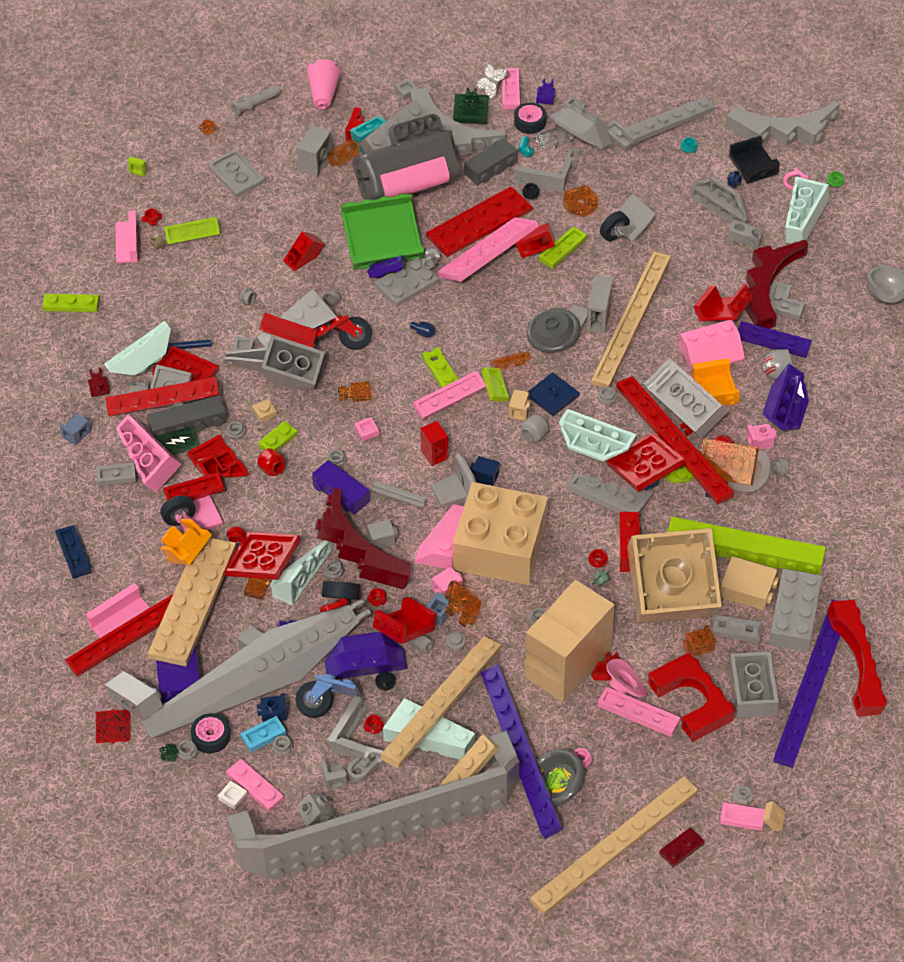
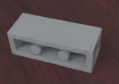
M125 671L105 684L112 701L143 721L163 707L160 701L161 695L157 689L150 688L144 681H139L134 675H129Z

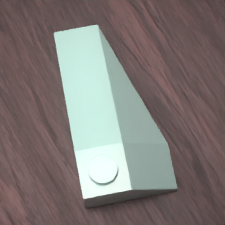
M324 540L284 569L279 579L273 580L271 583L272 596L293 606L333 550L332 542Z

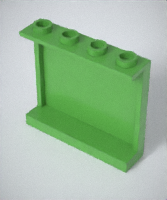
M403 193L395 197L384 196L377 200L366 199L359 203L348 202L341 205V216L353 270L369 268L370 265L400 255L404 256L405 262L412 261L417 257L423 259L424 248L420 242L412 205V194L407 195Z

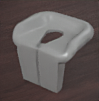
M460 453L454 455V470L451 476L431 484V490L441 508L461 502L466 503L471 483H476L475 477L463 455Z

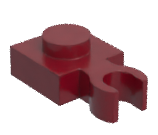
M100 367L97 374L92 373V369L89 371L91 379L88 380L91 397L110 394L106 376L102 377Z

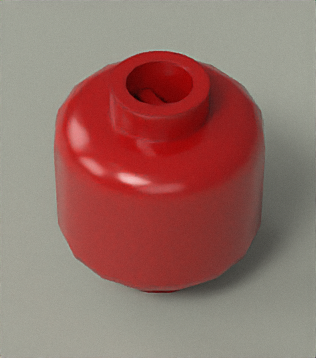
M272 448L261 452L257 460L259 469L269 476H276L282 473L286 464L284 456Z

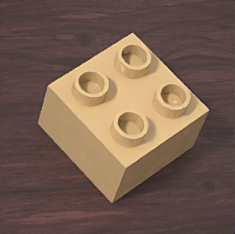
M472 482L453 541V570L530 585L547 526L548 497Z
M712 528L634 535L631 537L627 548L637 623L717 615L722 605Z

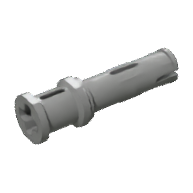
M275 85L251 97L244 96L242 100L231 102V109L236 116H239L246 110L251 111L254 106L280 96V88L278 85Z

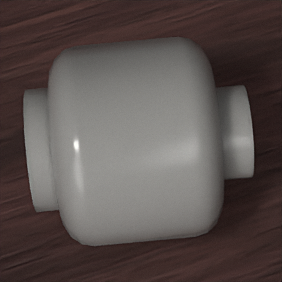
M531 415L521 424L522 437L526 441L533 443L541 440L549 430L546 419L540 415Z

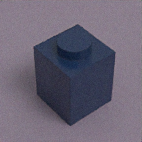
M478 456L476 462H472L470 466L476 482L494 486L500 473V462Z

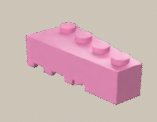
M129 414L116 427L124 446L129 451L130 458L134 461L136 469L142 477L144 485L154 492L159 491L182 464L139 421Z

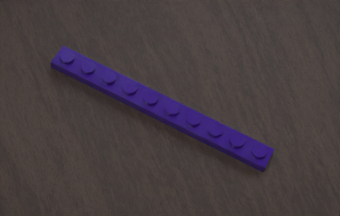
M826 614L773 760L774 763L790 768L794 767L840 639V635L831 628L828 614Z
M496 664L482 672L481 676L502 732H507L518 757L519 777L541 835L547 839L563 830V826L502 668L499 664Z

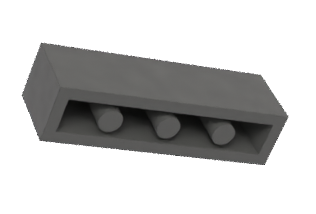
M219 395L147 414L150 432L158 441H165L171 437L184 436L186 433L202 431L205 428L218 427L227 423L226 412Z

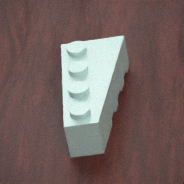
M795 177V185L785 227L786 243L792 244L807 240L829 201V184Z

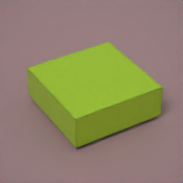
M130 156L127 160L129 173L144 177L147 174L146 161Z

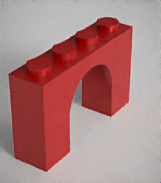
M689 652L648 673L647 684L658 698L680 687L695 688L705 696L706 703L702 707L682 717L681 728L692 742L733 721L735 712L733 704L724 698L722 690L714 685L710 675L703 671L699 661L693 658Z

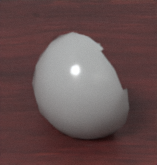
M879 265V267L868 271L866 284L871 295L876 300L884 303H896L904 299V272L885 265Z

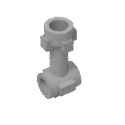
M427 247L422 260L424 268L431 269L433 266L435 267L436 261L438 262L441 251H438L437 248Z

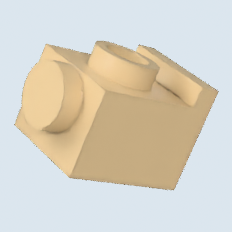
M514 389L508 406L509 418L523 421L527 419L531 408L529 392Z

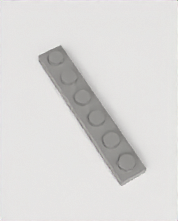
M702 97L624 128L622 135L631 144H635L715 111V106L706 97Z

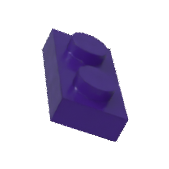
M403 255L370 265L367 273L370 278H380L388 272H398L402 270L405 258Z

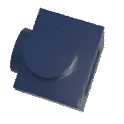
M280 693V696L260 698L261 704H257L258 716H262L263 722L275 716L278 717L279 721H287L284 693Z

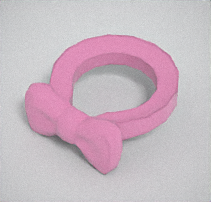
M794 168V171L784 176L783 183L786 188L793 190L794 186H790L787 183L790 177L799 176L808 180L809 177L800 172L799 169Z

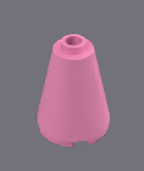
M316 60L315 64L311 62L308 65L307 75L314 105L319 109H326L331 105L341 75L340 66L337 67L335 62L330 60Z

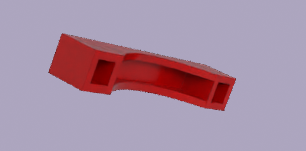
M855 600L832 601L827 610L831 628L848 644L858 666V685L852 698L857 717L879 715L886 707L887 700L886 696L882 693L881 679L876 673V662L871 656V645L866 639V629L861 622L860 609L857 607Z

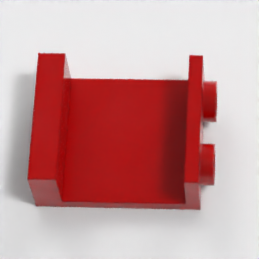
M743 284L733 297H720L716 285L709 286L693 307L699 321L736 320L750 303L752 296L747 284Z

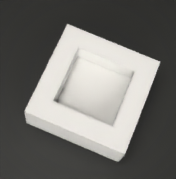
M230 781L218 795V800L235 810L248 794L245 789Z

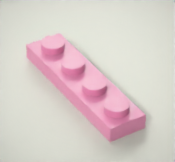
M475 371L413 402V406L421 420L485 389L486 385L478 371Z
M609 687L604 689L597 702V706L670 737L673 736L680 723V717Z

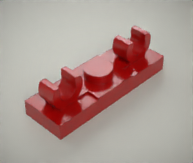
M218 472L163 488L167 501L181 495L196 500L224 491V486Z

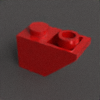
M301 231L283 261L293 271H296L317 258L325 244L314 234Z

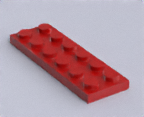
M510 186L427 231L426 237L446 257H449L493 233L513 218H520L531 212L532 206Z

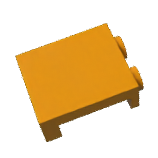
M729 358L694 363L692 365V378L722 406H732L739 403L740 391L736 389L731 376Z

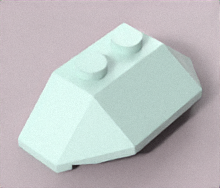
M165 321L111 360L104 363V365L112 373L137 375L145 372L149 365L159 362L166 354L171 328Z
M566 409L559 421V426L568 449L602 462L628 451L636 438L634 433Z

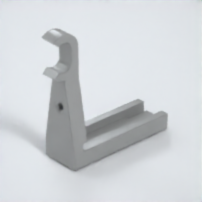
M572 148L568 151L560 173L516 166L514 183L522 185L534 183L538 188L564 192L572 165H577L578 161L577 158H572L571 156L581 155V150Z
M355 696L327 739V742L333 753L364 758L366 763H369L371 758L378 757L379 763L383 767L386 762L380 760L383 750L371 748L350 740L368 711L367 708L362 707V697Z

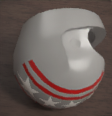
M788 349L772 350L765 356L763 370L769 378L777 379L789 363L792 365Z

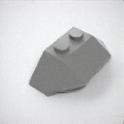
M582 105L565 108L550 114L548 117L555 124L580 139L597 146L601 150L612 146L605 121L599 118L597 114L585 110V107Z
M713 176L691 185V198L731 224L733 219L747 224L746 201L738 192Z

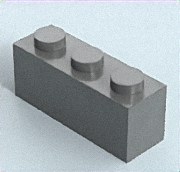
M502 139L464 162V175L477 186L485 183L494 175L500 174L507 167L513 166L517 162L518 150L508 141Z

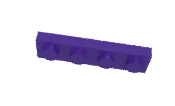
M742 321L738 328L741 341L774 350L788 349L789 354L807 358L812 344V340Z

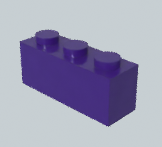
M329 460L312 473L313 486L317 491H323L328 496V494H332L334 487L342 489L340 504L345 511H350L355 515L370 502V490Z

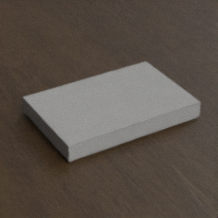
M237 149L207 164L208 168L236 198L266 183L265 178Z

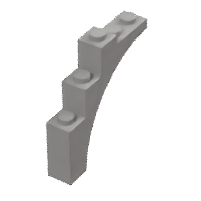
M427 88L410 90L411 102L416 99L428 115L436 114L440 117L443 130L448 131L455 156L472 155L473 149L489 148L500 140L505 139V130L476 129L452 120L435 106Z
M833 101L814 113L790 118L762 116L737 106L727 115L726 127L745 139L761 136L762 143L772 138L787 146L790 142L793 143L796 138H799L807 144L814 146L817 142L820 143L824 139V130L828 127L829 123L838 118L840 104Z

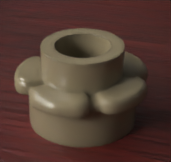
M156 233L150 237L152 240L150 243L157 250L159 248L164 249L163 246L166 245V241L159 234Z

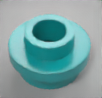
M686 137L681 142L680 148L685 153H693L697 150L698 144L694 138Z

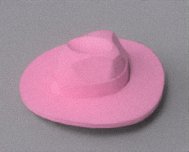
M613 659L607 663V672L612 677L609 684L614 689L623 694L630 693L636 697L646 696L647 691L627 662L621 659Z

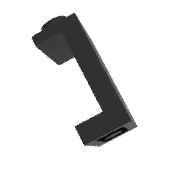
M761 136L730 145L729 158L746 184L779 174L780 162L777 158L773 160L770 158L762 146Z

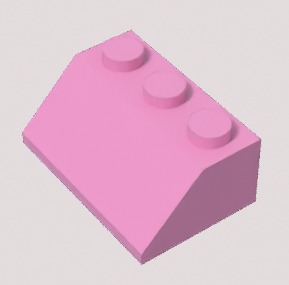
M732 320L680 334L679 348L691 370L694 363L729 358L730 363L745 359L740 335Z

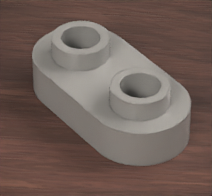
M356 757L347 767L348 778L353 782L364 781L380 765L379 758L373 757L374 761L366 763L364 758Z

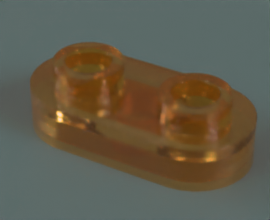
M355 140L344 141L329 151L327 155L328 162L332 166H340L359 153V145Z

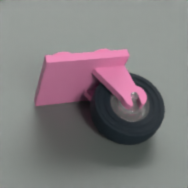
M184 495L176 496L166 501L160 510L161 517L167 525H181L184 532L187 528L181 523L182 519H191L204 530L223 524L210 495L196 500H192Z

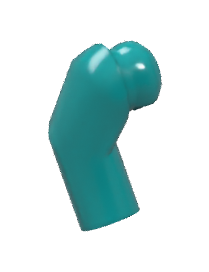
M527 136L521 138L518 151L524 157H531L534 153V148L530 149L531 146H528L530 139Z

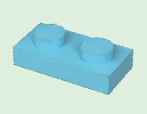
M277 716L240 733L241 739L250 753L272 743L277 736H286V730Z

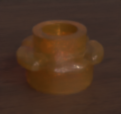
M204 120L199 125V129L203 134L209 135L215 131L216 124L211 120Z

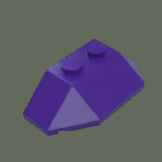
M790 363L772 384L762 413L769 421L783 431L801 428L809 402L807 388L804 383V373Z
M380 631L341 637L325 660L326 674L336 677L335 680L407 669L404 649Z

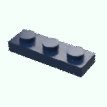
M74 525L55 530L72 579L90 574L91 568Z

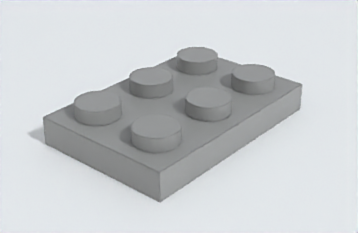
M417 257L405 264L402 270L395 273L391 272L375 281L374 286L395 307H398L439 283V278L430 269L424 268L422 261Z

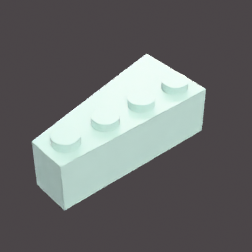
M404 698L383 727L384 741H393L422 707ZM442 717L417 748L461 760L475 744V733Z

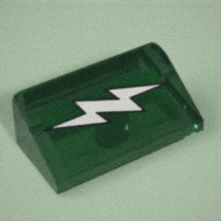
M193 426L157 435L158 441L172 455L187 452L199 446Z

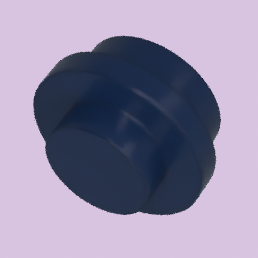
M738 171L730 172L727 178L728 186L736 189L742 182V176Z

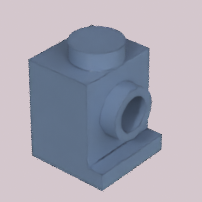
M76 414L65 425H60L61 436L76 446L91 432L88 418L84 415Z
M439 592L434 595L426 606L437 613L435 625L442 626L450 614L454 612V600Z

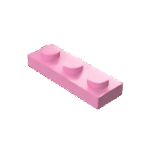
M504 68L509 71V74L502 80L503 109H516L520 105L519 68Z
M242 759L226 771V775L245 789L268 812L284 800V796Z

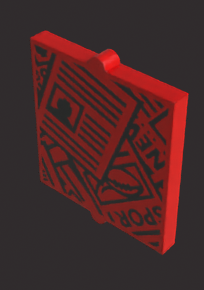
M111 709V711L96 712V743L111 742V744H114L115 742L130 741V712L128 710Z

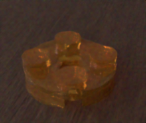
M587 185L572 188L564 192L563 207L571 215L573 213L579 217L593 214L598 207V196Z

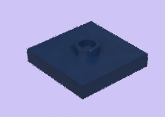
M553 372L528 391L529 398L553 417L577 399L580 393Z

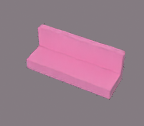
M136 211L128 212L129 222L116 223L117 263L138 262Z
M134 583L86 614L87 624L101 638L149 609V606L141 598L139 587Z

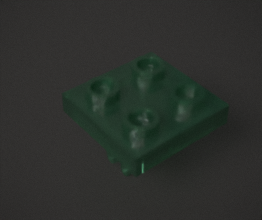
M467 88L465 94H455L453 120L458 123L487 124L489 95H478L476 88L473 89V92L470 91V88Z

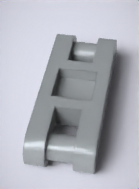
M713 615L711 617L710 637H725L749 641L754 644L760 643L761 635L759 633L763 627L761 622Z

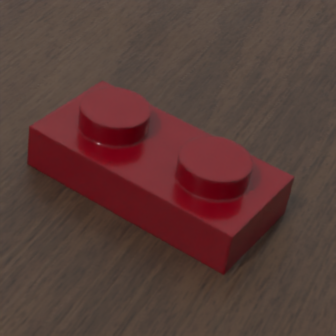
M690 827L660 849L659 854L674 868L701 848L705 841Z

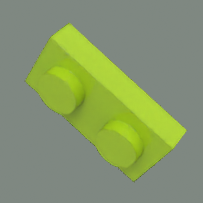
M283 421L258 442V447L262 450L272 448L278 451L298 435V430Z

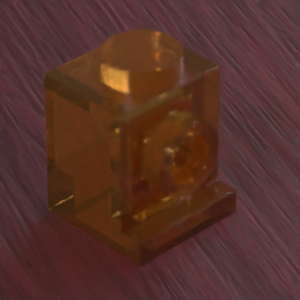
M708 625L704 626V629L685 634L683 646L685 651L690 652L693 658L715 651L716 640Z

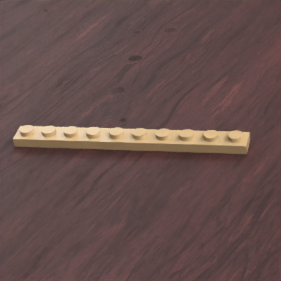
M653 251L592 377L591 385L601 388L611 386L669 265L671 256Z
M484 636L381 753L380 760L399 769L501 649V644Z
M683 776L531 896L530 902L543 915L548 913L698 794V789Z

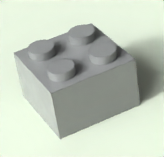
M311 125L309 130L304 133L302 141L296 146L299 172L318 178L332 156L330 130Z

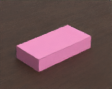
M723 802L720 824L762 831L765 809Z

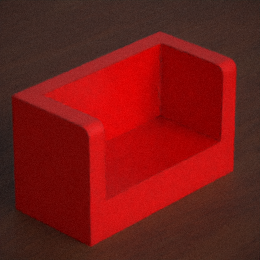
M438 421L421 427V452L431 466L448 460V435Z

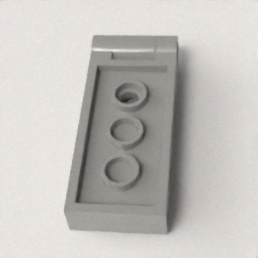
M668 358L643 383L660 402L701 439L728 413L722 404L671 358Z

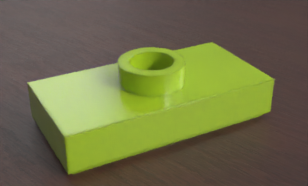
M484 367L481 372L490 401H508L509 395L500 368Z

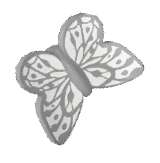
M487 64L485 67L486 76L477 82V88L485 90V94L490 99H495L501 81L508 76L509 71L500 67L496 68L493 64Z

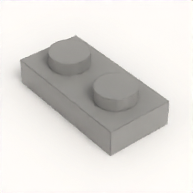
M616 120L606 125L610 139L624 151L637 144H631L622 135V130L625 127Z
M134 463L96 467L98 486L136 482Z

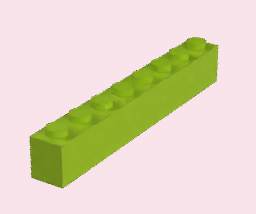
M671 516L668 532L712 528L715 557L721 556L731 560L733 556L771 568L777 567L816 575L821 574L826 548L824 546Z

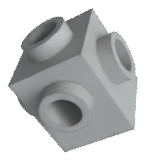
M309 793L297 806L302 819L308 826L328 821L334 815L328 799L320 794Z

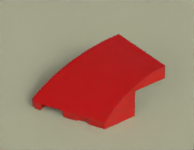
M220 435L187 452L188 458L203 476L217 472L220 478L249 475L240 459L236 458L231 448L227 447Z

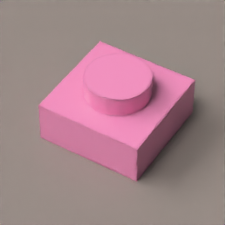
M372 417L354 423V428L362 441L379 435V429Z

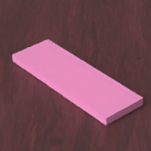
M513 218L437 272L439 277L459 282L463 281L538 228L537 221Z

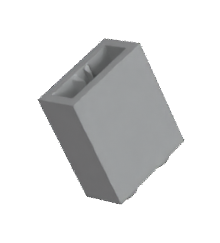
M594 276L587 315V331L605 334L612 300V277Z

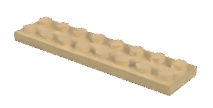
M209 538L192 563L185 566L147 653L148 659L187 666L224 579L225 569L235 553L236 543Z

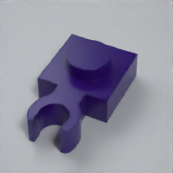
M544 78L542 86H538L536 103L553 105L555 96L553 79L551 83H545Z

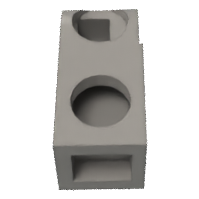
M733 219L726 242L733 243L735 241L757 248L763 232L755 226Z

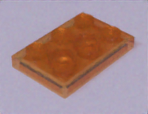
M702 439L700 454L724 481L753 485L759 451L758 447Z

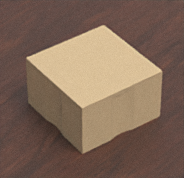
M574 580L554 604L526 632L525 678L564 702L591 673L597 663L605 657L606 653L611 651L615 604L577 580Z

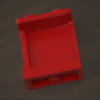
M405 597L402 599L400 610L390 614L376 610L373 628L400 644H404L434 631L437 613L410 597Z

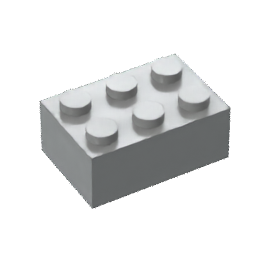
M771 651L730 654L728 668L736 718L777 716L779 700Z

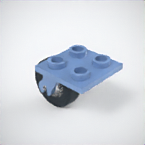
M317 674V681H309L298 689L295 701L298 710L304 716L319 718L330 710L333 693L338 692L352 697H361L362 695L356 685H354L355 683L350 680L343 679L342 682L335 680L336 677L329 674H324V676Z

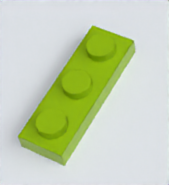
M217 217L164 227L167 244L220 234Z
M573 226L555 242L554 247L546 249L539 255V261L553 270L587 240V234Z
M44 294L42 309L43 311L97 312L99 295Z

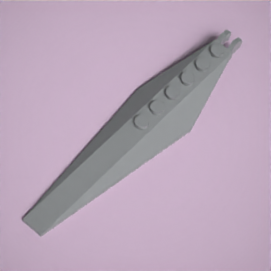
M360 599L351 606L347 605L270 629L165 703L153 715L140 722L150 739L189 725L201 715L220 713L302 680L336 646L341 637H345L360 621L372 613L368 609L358 616L354 614L353 611L365 604L364 600Z

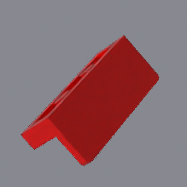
M265 312L258 329L311 348L314 347L313 342L317 333L316 329Z

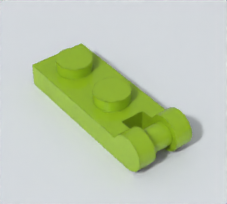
M439 347L433 348L431 352L421 353L424 363L441 388L459 380L442 355Z

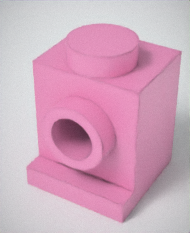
M769 423L753 427L747 425L746 437L751 450L774 446V439H777L775 428H771Z

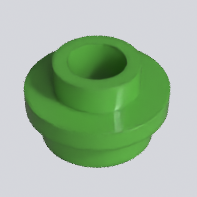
M833 171L827 176V183L832 187H840L844 184V176L839 171Z

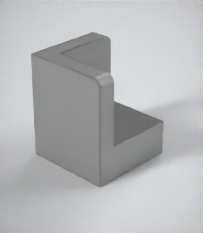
M322 760L321 770L327 791L346 787L347 776L342 765L327 767L325 760Z

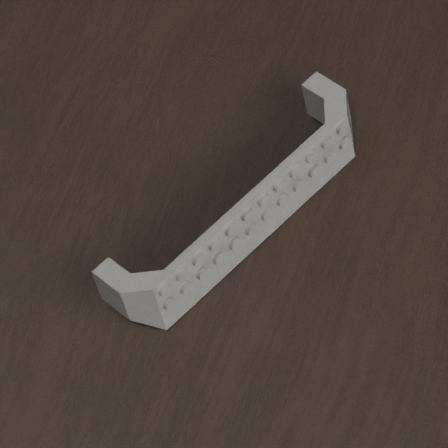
M506 731L488 736L499 749L488 761L490 767L484 773L283 835H256L247 810L227 816L229 835L240 868L267 880L271 878L279 879L284 874L290 872L298 873L306 867H317L332 859L340 860L345 855L351 853H362L367 848H379L387 842H398L412 834L420 835L425 830L432 828L440 829L445 824L451 822L459 823L464 818L470 816L478 817L486 811L500 810L507 805L519 783V760Z

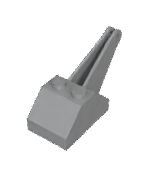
M271 335L267 348L227 351L223 361L226 364L259 370L274 384L286 388L313 389L325 352Z

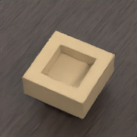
M269 399L252 405V410L260 422L277 416V411Z
M773 801L766 803L763 822L774 831H780L783 828L786 812Z

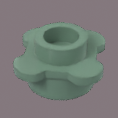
M608 569L605 572L600 570L593 576L594 581L591 584L601 587L611 580L608 574L610 570Z

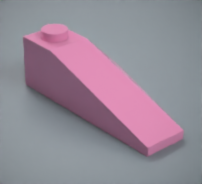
M455 504L451 506L419 546L415 563L445 569L451 567L453 569V541L464 506Z

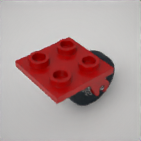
M339 315L330 322V326L327 327L325 324L317 329L314 341L334 329L339 332V339L345 347L351 350H359L370 342L372 329L369 323L361 317L349 318L348 315L344 317Z

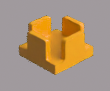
M182 519L181 523L187 528L184 534L176 527L171 526L161 539L162 543L166 546H162L160 550L167 555L166 559L169 562L190 565L212 534L208 530L201 529L193 520Z

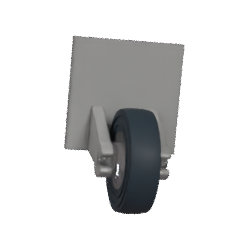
M632 194L617 212L612 213L604 220L600 227V234L609 242L621 236L628 237L634 242L657 215L635 194Z

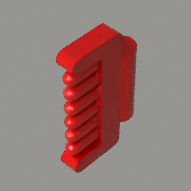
M344 598L337 599L335 602L319 607L320 612H327L337 607L345 606L347 601Z

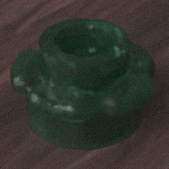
M166 744L165 747L162 746L160 748V757L163 761L175 762L178 754H180L177 747L173 744Z

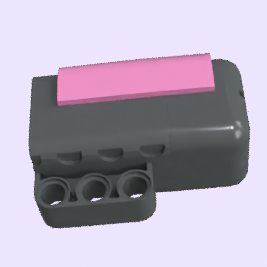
M429 114L392 125L388 131L391 145L359 154L352 161L356 180L358 179L359 190L365 200H377L384 196L395 197L403 193L407 195L447 183L449 178L459 176L460 173L448 131L443 130L441 119L436 114ZM429 118H431L434 122L432 127H430L428 124ZM413 123L417 125L416 132L412 130ZM397 127L401 130L400 137L395 133Z

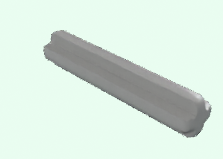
M378 481L372 486V491L419 508H423L427 502L425 497Z

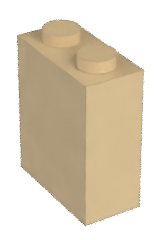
M732 556L720 586V597L765 610L767 604L771 605L774 593L771 592L773 589H777L779 583L777 569Z

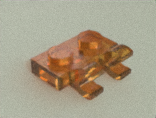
M456 580L449 582L445 595L449 602L445 613L451 617L454 611L457 614H460L462 611L459 624L463 627H466L467 622L471 625L474 624L482 601Z

